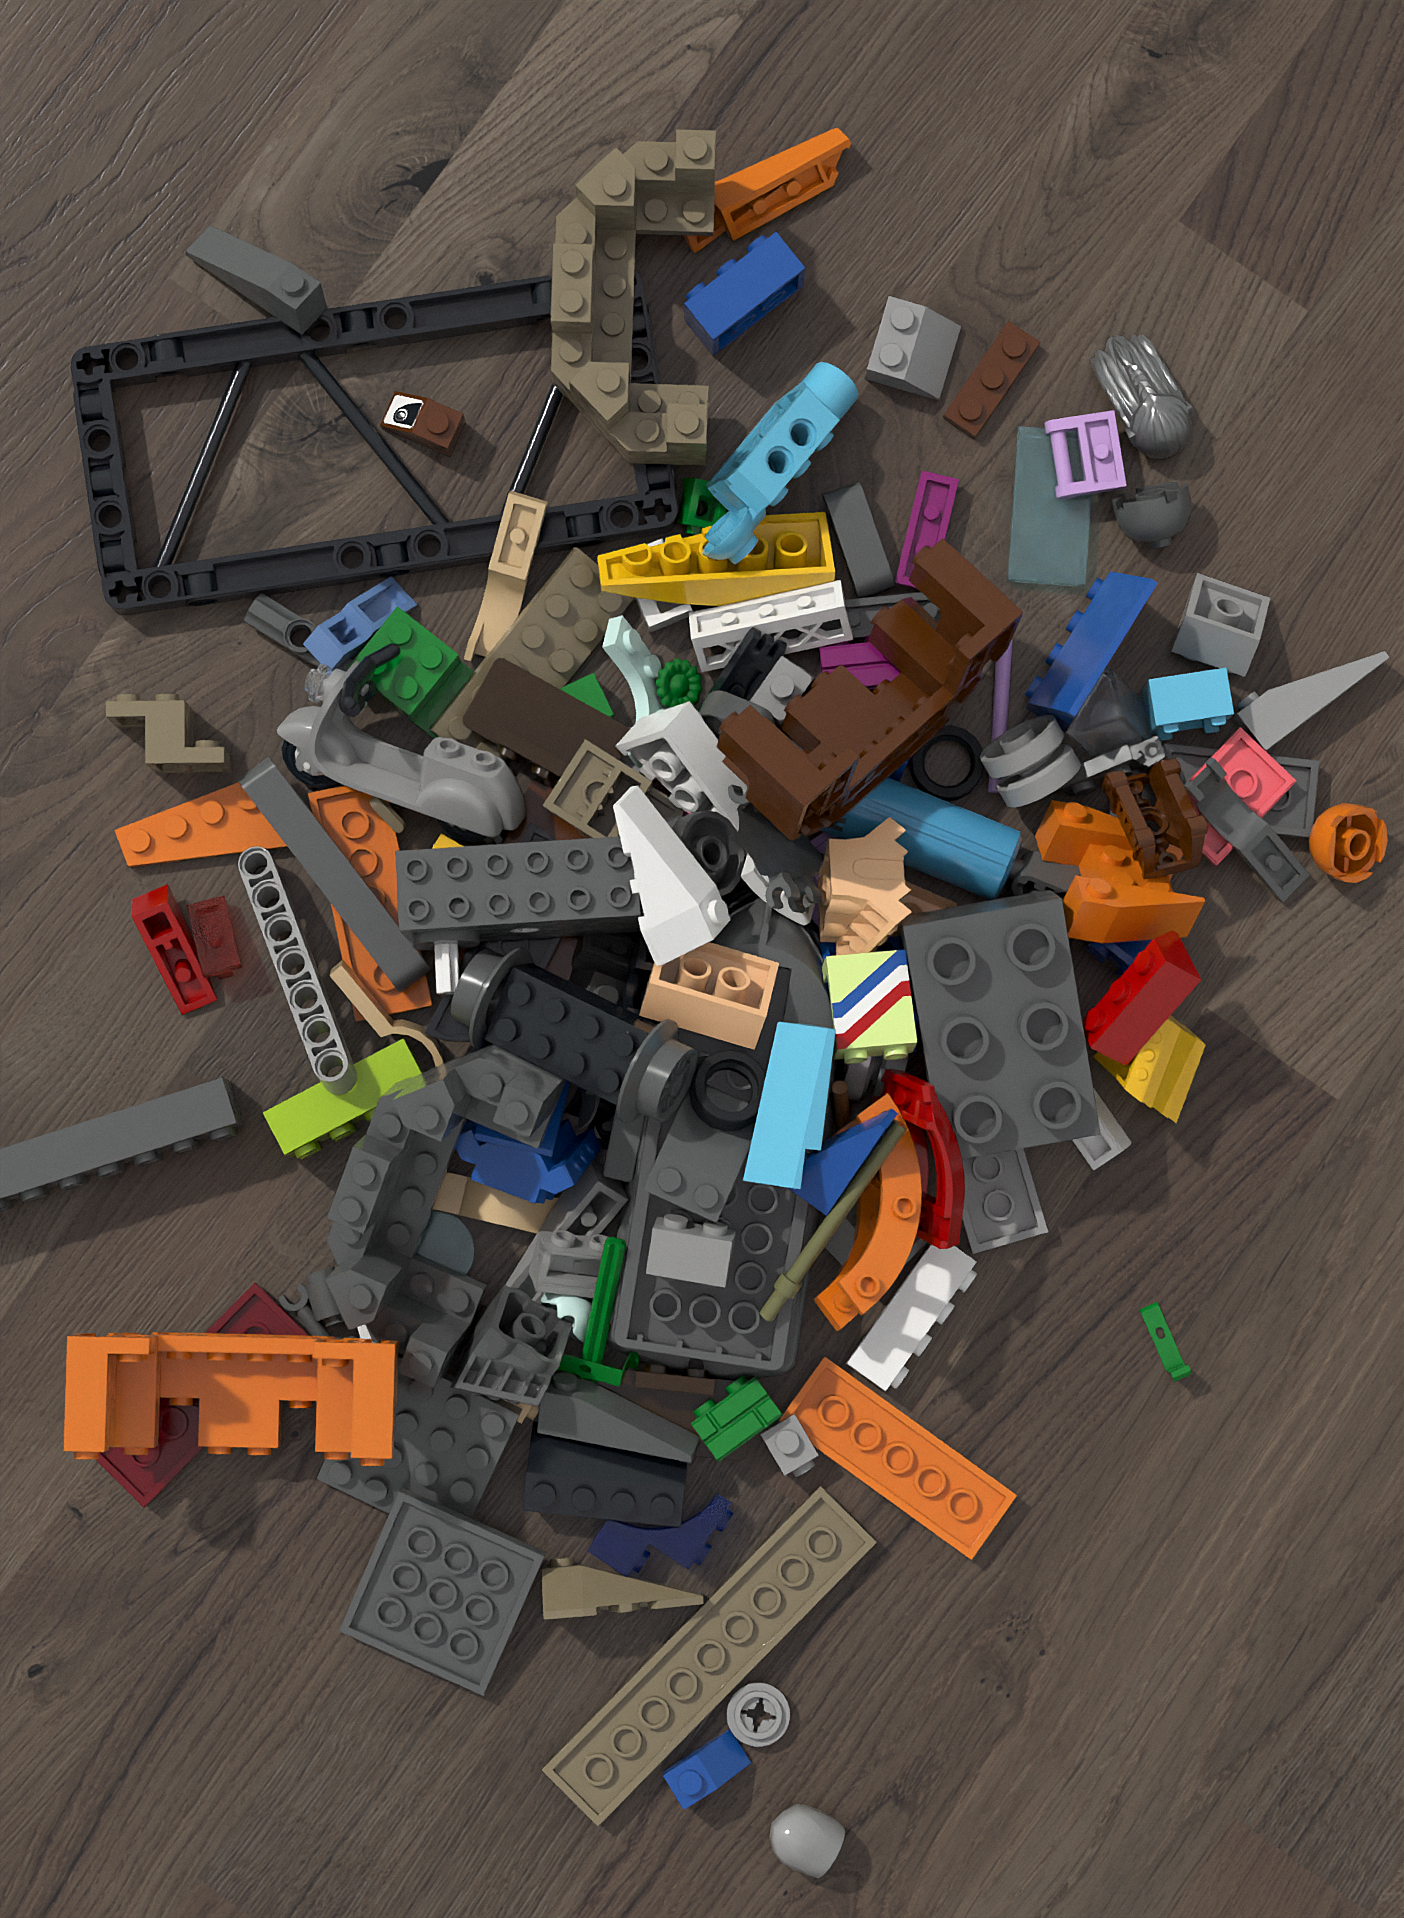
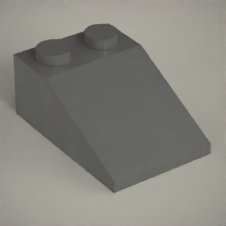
M706 1085L707 1096L720 1109L735 1112L747 1107L748 1103ZM689 1088L643 1190L717 1223L750 1149L756 1119L752 1124L741 1130L722 1131L711 1128L699 1119L692 1108Z

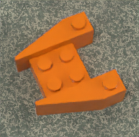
M1051 801L1035 834L1042 861L1079 867L1081 876L1075 875L1063 900L1069 938L1098 943L1153 940L1155 937L1171 930L1178 933L1180 938L1189 935L1205 903L1203 897L1174 893L1170 883L1173 874L1143 879L1142 869L1138 861H1134L1132 857V847L1117 817L1088 806H1082L1076 802ZM1169 844L1166 851L1173 853L1178 861L1181 860L1183 856L1181 849ZM1155 854V867L1159 858L1158 854Z

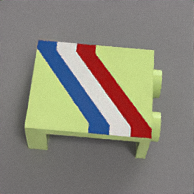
M906 950L826 956L822 966L824 983L828 982L833 1026L836 1029L833 1060L844 1059V1063L856 1064L867 1061L869 1056L884 1055L885 1060H899L908 1057V1053H912L917 1044Z

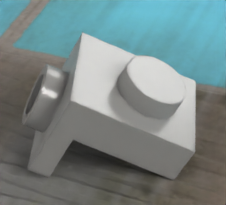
M795 1414L760 1434L784 1476L792 1472L795 1477H798L816 1466L812 1459L819 1456Z

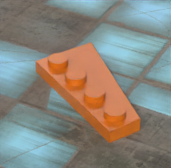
M239 782L114 830L127 865L130 868L180 862V860L204 859L236 853L242 854L248 848L255 846L263 847L266 850L288 848Z

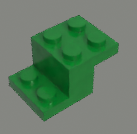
M397 606L348 668L356 660L361 662L364 657L388 644H397L401 650L400 655L375 669L372 681L376 684L377 692L381 694L385 702L432 739H435L438 736L429 728L474 671L461 662L459 654Z

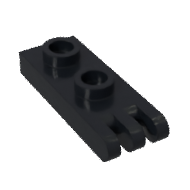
M752 627L709 693L720 690L750 701L777 661L785 653L787 643L779 639L774 642V637L767 633L761 637V631ZM703 702L701 703V705H700L699 708L697 709L698 712L700 711Z

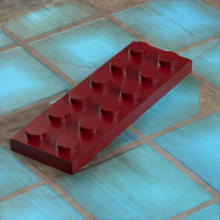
M256 1282L206 1332L310 1336ZM160 1397L158 1446L148 1448V1455H125L124 1447H109L108 1451L99 1452V1459H95L143 1508L205 1447L198 1446L200 1398H193V1405L181 1406L169 1405V1398Z

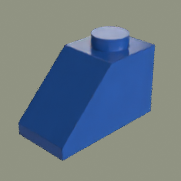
M728 1729L663 1770V1777L685 1810L718 1789L747 1767L751 1761L737 1738Z

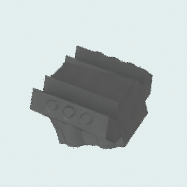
M504 1285L489 1305H481L472 1324L474 1326L466 1339L464 1354L455 1370L458 1373L449 1388L467 1391L470 1395L474 1396L485 1395L492 1400H507L508 1403L515 1405L522 1403L538 1406L549 1386L552 1375L560 1365L573 1323L565 1319V1317L559 1319L557 1317V1310L545 1308L536 1303L525 1292Z

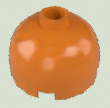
M1341 803L1322 812L1312 826L1309 837L1310 854L1317 867L1334 879L1343 882L1358 883L1367 879L1372 874L1368 870L1373 866L1374 862L1381 863L1385 856L1388 842L1387 826L1384 820L1377 817L1375 813L1377 811L1364 805Z

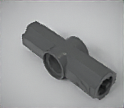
M260 593L248 609L243 621L287 648L294 656L303 658L331 675L332 671L329 673L306 647H297L292 644V637L296 631L307 629L313 632L316 626L310 620L301 618L273 599ZM358 654L337 667V669L347 672L348 667Z

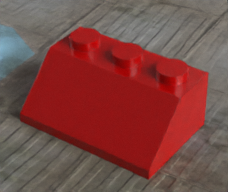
M1171 930L1155 937L1144 950L1138 953L1134 962L1123 975L1113 982L1109 991L1097 1005L1088 1011L1082 1024L1084 1035L1090 1048L1127 1066L1201 981L1178 933Z

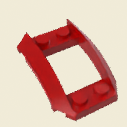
M886 1069L881 1078V1082L884 1083L881 1096H873L872 1104L888 1093L899 1109L913 1140L920 1168L922 1188L921 1213L916 1236L939 1249L959 1245L965 1199L964 1166L955 1132L944 1108L937 1098L934 1085L905 1071ZM923 1129L927 1131L936 1163V1198L927 1194L929 1160Z

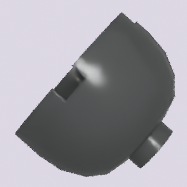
M1178 482L1158 483L1136 488V495L1133 498L1126 500L1125 492L1113 498L1115 517L1120 529L1127 537L1134 541L1148 542L1149 548H1160L1172 544L1171 537L1181 533L1189 524L1191 496L1188 483H1184L1180 488Z

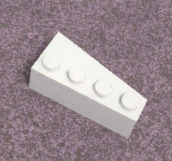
M690 701L640 718L617 743L615 747L624 756L630 752L643 765L639 770L649 780L652 781L656 777L672 793L668 799L678 809L681 808L691 813L700 811L718 812L729 819L738 831L739 815L737 808L740 804L730 799L728 786H741L743 794H745L747 785L722 762L726 756L716 747L718 739Z

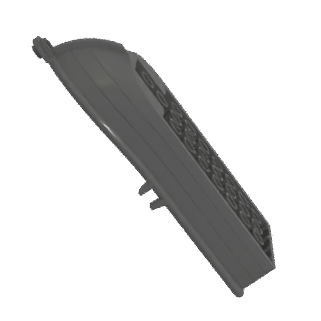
M745 884L723 899L727 905L731 920L714 940L710 942L779 963L767 1016L755 1050L679 1028L678 1041L696 1049L698 1052L697 1069L705 1058L714 1053L734 1050L748 1054L759 1062L765 1073H767L778 1022L812 1024L834 1029L830 993L827 982L824 983L823 958L819 948L820 943L826 942H820L818 926L812 919L810 923L801 925L771 908ZM833 1056L822 1141L832 1136L835 1117L832 1085L841 1079L843 1059L833 1060ZM720 1070L713 1073L707 1080L708 1086L743 1102L750 1103L752 1098L751 1085L739 1073L730 1070ZM680 1106L665 1122H658L645 1115L633 1179L630 1182L625 1181L624 1190L628 1201L621 1208L616 1238H621L626 1242V1249L606 1344L629 1356L631 1351L637 1352L640 1355V1362L669 1366L668 1372L684 1375V1369L689 1368L688 1363L694 1358L700 1359L703 1362L702 1370H708L707 1378L737 1380L744 1375L747 1379H751L754 1376L757 1379L786 1374L793 1368L797 1359L811 1267L800 1281L802 1287L796 1296L786 1301L772 1322L765 1320L759 1312L775 1291L774 1284L782 1272L789 1271L817 1231L820 1211L787 1187L743 1181L749 1155L748 1151L717 1221L728 1226L727 1229L736 1230L730 1274L726 1287L646 1274L652 1229L657 1217L664 1218L667 1214H676L686 1217L688 1222L703 1225L704 1222L711 1220L643 1190ZM805 1149V1152L809 1155L813 1151L812 1149Z

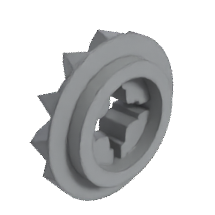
M750 1683L743 1686L733 1694L727 1707V1722L731 1732L738 1740L750 1746L762 1747L776 1742L783 1736L789 1725L790 1709L786 1698L779 1689L766 1683ZM761 1697L763 1698L764 1711L776 1717L775 1719H762L757 1731H753V1718L748 1716L747 1713L741 1712V1710L755 1709L756 1703H759V1698Z

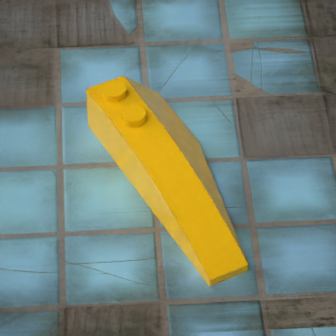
M826 512L766 515L753 531V534L758 538L757 544L737 564H733L729 559L715 560L703 555V550L709 542L705 536L712 526L702 528L701 534L682 538L681 534L665 538L663 544L649 547L644 543L601 554L597 557L601 591L678 604L722 606L833 582L835 580V567Z

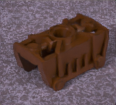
M1176 758L1156 761L1147 774L1141 773L1126 777L1123 770L1109 772L1105 774L1102 782L1103 793H1107L1111 802V811L1117 815L1132 847V857L1134 861H1138L1142 869L1143 879L1166 876L1198 867L1202 857L1205 834L1208 832V822L1203 815H1197L1180 779L1181 765L1177 762ZM1150 783L1156 795L1157 802L1154 807L1151 806L1149 800L1141 798L1144 784ZM1150 820L1157 823L1160 830L1152 832L1145 821ZM1169 844L1180 848L1185 859L1178 861L1173 853L1167 852ZM1155 854H1158L1159 858L1155 867Z

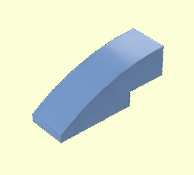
M391 576L348 602L341 612L318 625L303 645L330 673L362 651L397 606L408 614L417 606V603Z

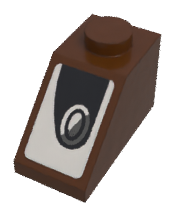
M395 391L380 423V427L451 458L466 421L463 413L434 400Z

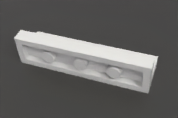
M841 580L689 613L691 640L701 672L724 668L752 627L761 631V637L767 633L774 637V642L778 639L786 642L787 648L784 654L853 640ZM840 619L842 626L840 629L830 631L819 628L823 622ZM790 629H797L803 632L798 638L793 639L781 636L784 631ZM717 645L726 648L723 654L706 657L704 648Z

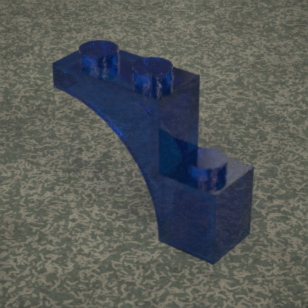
M718 1492L702 1511L690 1519L681 1522V1527L644 1528L621 1521L606 1520L587 1551L626 1577L631 1570L637 1573L640 1572L651 1555L650 1552L645 1550L648 1544L689 1570L693 1562L700 1566L711 1550L712 1545L707 1543V1540L714 1529L722 1532L734 1512L728 1508L732 1501Z

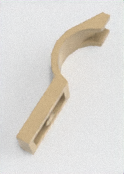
M514 491L509 492L488 568V580L483 601L468 641L464 656L465 660L472 661L474 654L486 657L519 616L530 567L548 505L547 501Z
M344 960L331 969L329 976L380 1037L391 1034L409 1035L425 1045L433 1056L435 1066L445 1063L443 1051L436 1038L426 1035V1029L420 1024L403 1019L393 1020Z
M446 1172L433 1209L538 1233L558 1198L554 1197L553 1200L546 1199L543 1204L532 1203L473 1181L471 1177Z

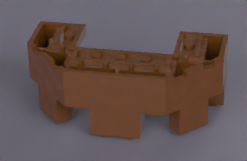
M943 538L932 548L928 545L924 546L912 559L914 567L909 581L940 609L938 612L941 615L939 622L912 597L901 599L891 609L887 606L883 607L871 621L873 628L868 641L901 671L891 682L888 679L883 680L871 692L842 664L831 673L828 671L821 673L812 683V690L804 697L801 694L796 695L784 709L786 716L781 729L804 751L751 705L740 714L736 711L732 712L721 723L719 727L721 734L716 747L726 756L722 762L749 787L745 798L790 841L798 839L802 833L808 836L819 832L823 826L828 829L837 824L941 731L950 720L945 716L950 706L956 700L960 704L964 703L983 680V677L979 674L982 672L984 665L990 659L994 663L997 662L1008 649L1023 611Z

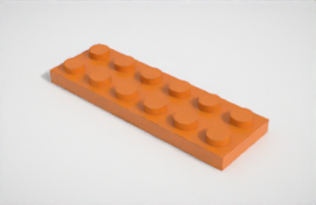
M345 785L308 793L312 814L399 926L395 851H400L397 833L371 807L370 799L372 795ZM331 904L342 960L346 962L389 1016L433 1006L427 975L425 974L400 994ZM416 949V950L420 953V955L422 956V951ZM352 1003L355 1021H366Z
M825 1356L779 1419L781 1422L795 1414L814 1447L971 1560L1017 1497L1015 1493Z

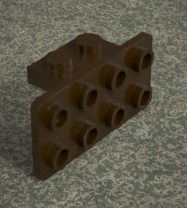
M498 658L494 661L463 717V724L466 728L499 745L497 753L515 763L518 762L519 758L533 764L531 769L533 773L552 782L554 776L558 779L561 778L585 739L620 760L623 754L615 746L630 730L629 727L504 658Z
M645 1364V1371L628 1369L620 1387L598 1381L599 1386L697 1436L699 1434L691 1425V1422L697 1418L693 1411L711 1398L716 1404L729 1395L725 1388L734 1382L733 1380L707 1378L708 1370L685 1368L684 1375L668 1374L669 1366ZM700 1438V1445L694 1456L715 1458ZM748 1441L724 1459L744 1460L747 1456Z

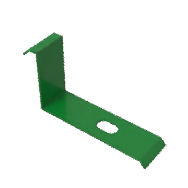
M1155 1302L1139 1309L1166 1372L1172 1375L1173 1381L1176 1382L1192 1375L1189 1365L1185 1364L1182 1360L1158 1303ZM1158 1327L1163 1329L1165 1334L1163 1339H1159L1156 1334Z
M631 1351L623 1370L563 1354L557 1370L620 1387L629 1367L637 1371L640 1355L637 1352ZM580 1365L590 1367L591 1371H582L579 1367Z

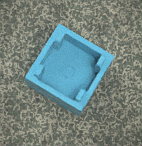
M1227 668L1148 679L1141 689L1148 736L1157 735L1161 741L1170 740L1174 732L1204 728L1206 734L1217 733L1219 726L1224 725L1234 714Z

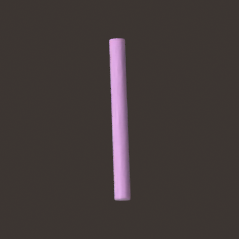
M1012 640L1006 652L995 664L991 742L1007 731ZM989 775V793H999L996 786L1000 778H991Z

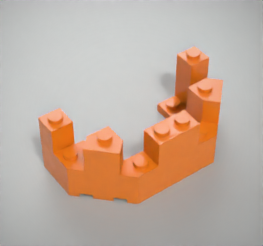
M135 1332L108 1333L107 1336L96 1337V1333L67 1336L64 1451L74 1452V1459L87 1460L99 1459V1452H106L109 1450V1447H124L125 1455H148V1448L158 1446L160 1397L169 1398V1405L181 1406L193 1405V1398H200L198 1446L208 1447V1454H231L232 1447H247L248 1455H271V1448H279L281 1446L282 1400H289V1408H312V1401H317L315 1452H324V1459L346 1460L348 1459V1452H351V1458H360V1465L384 1466V1460L392 1459L394 1456L399 1341L381 1340V1343H372V1339H335L333 1336L153 1332L151 1335H141Z

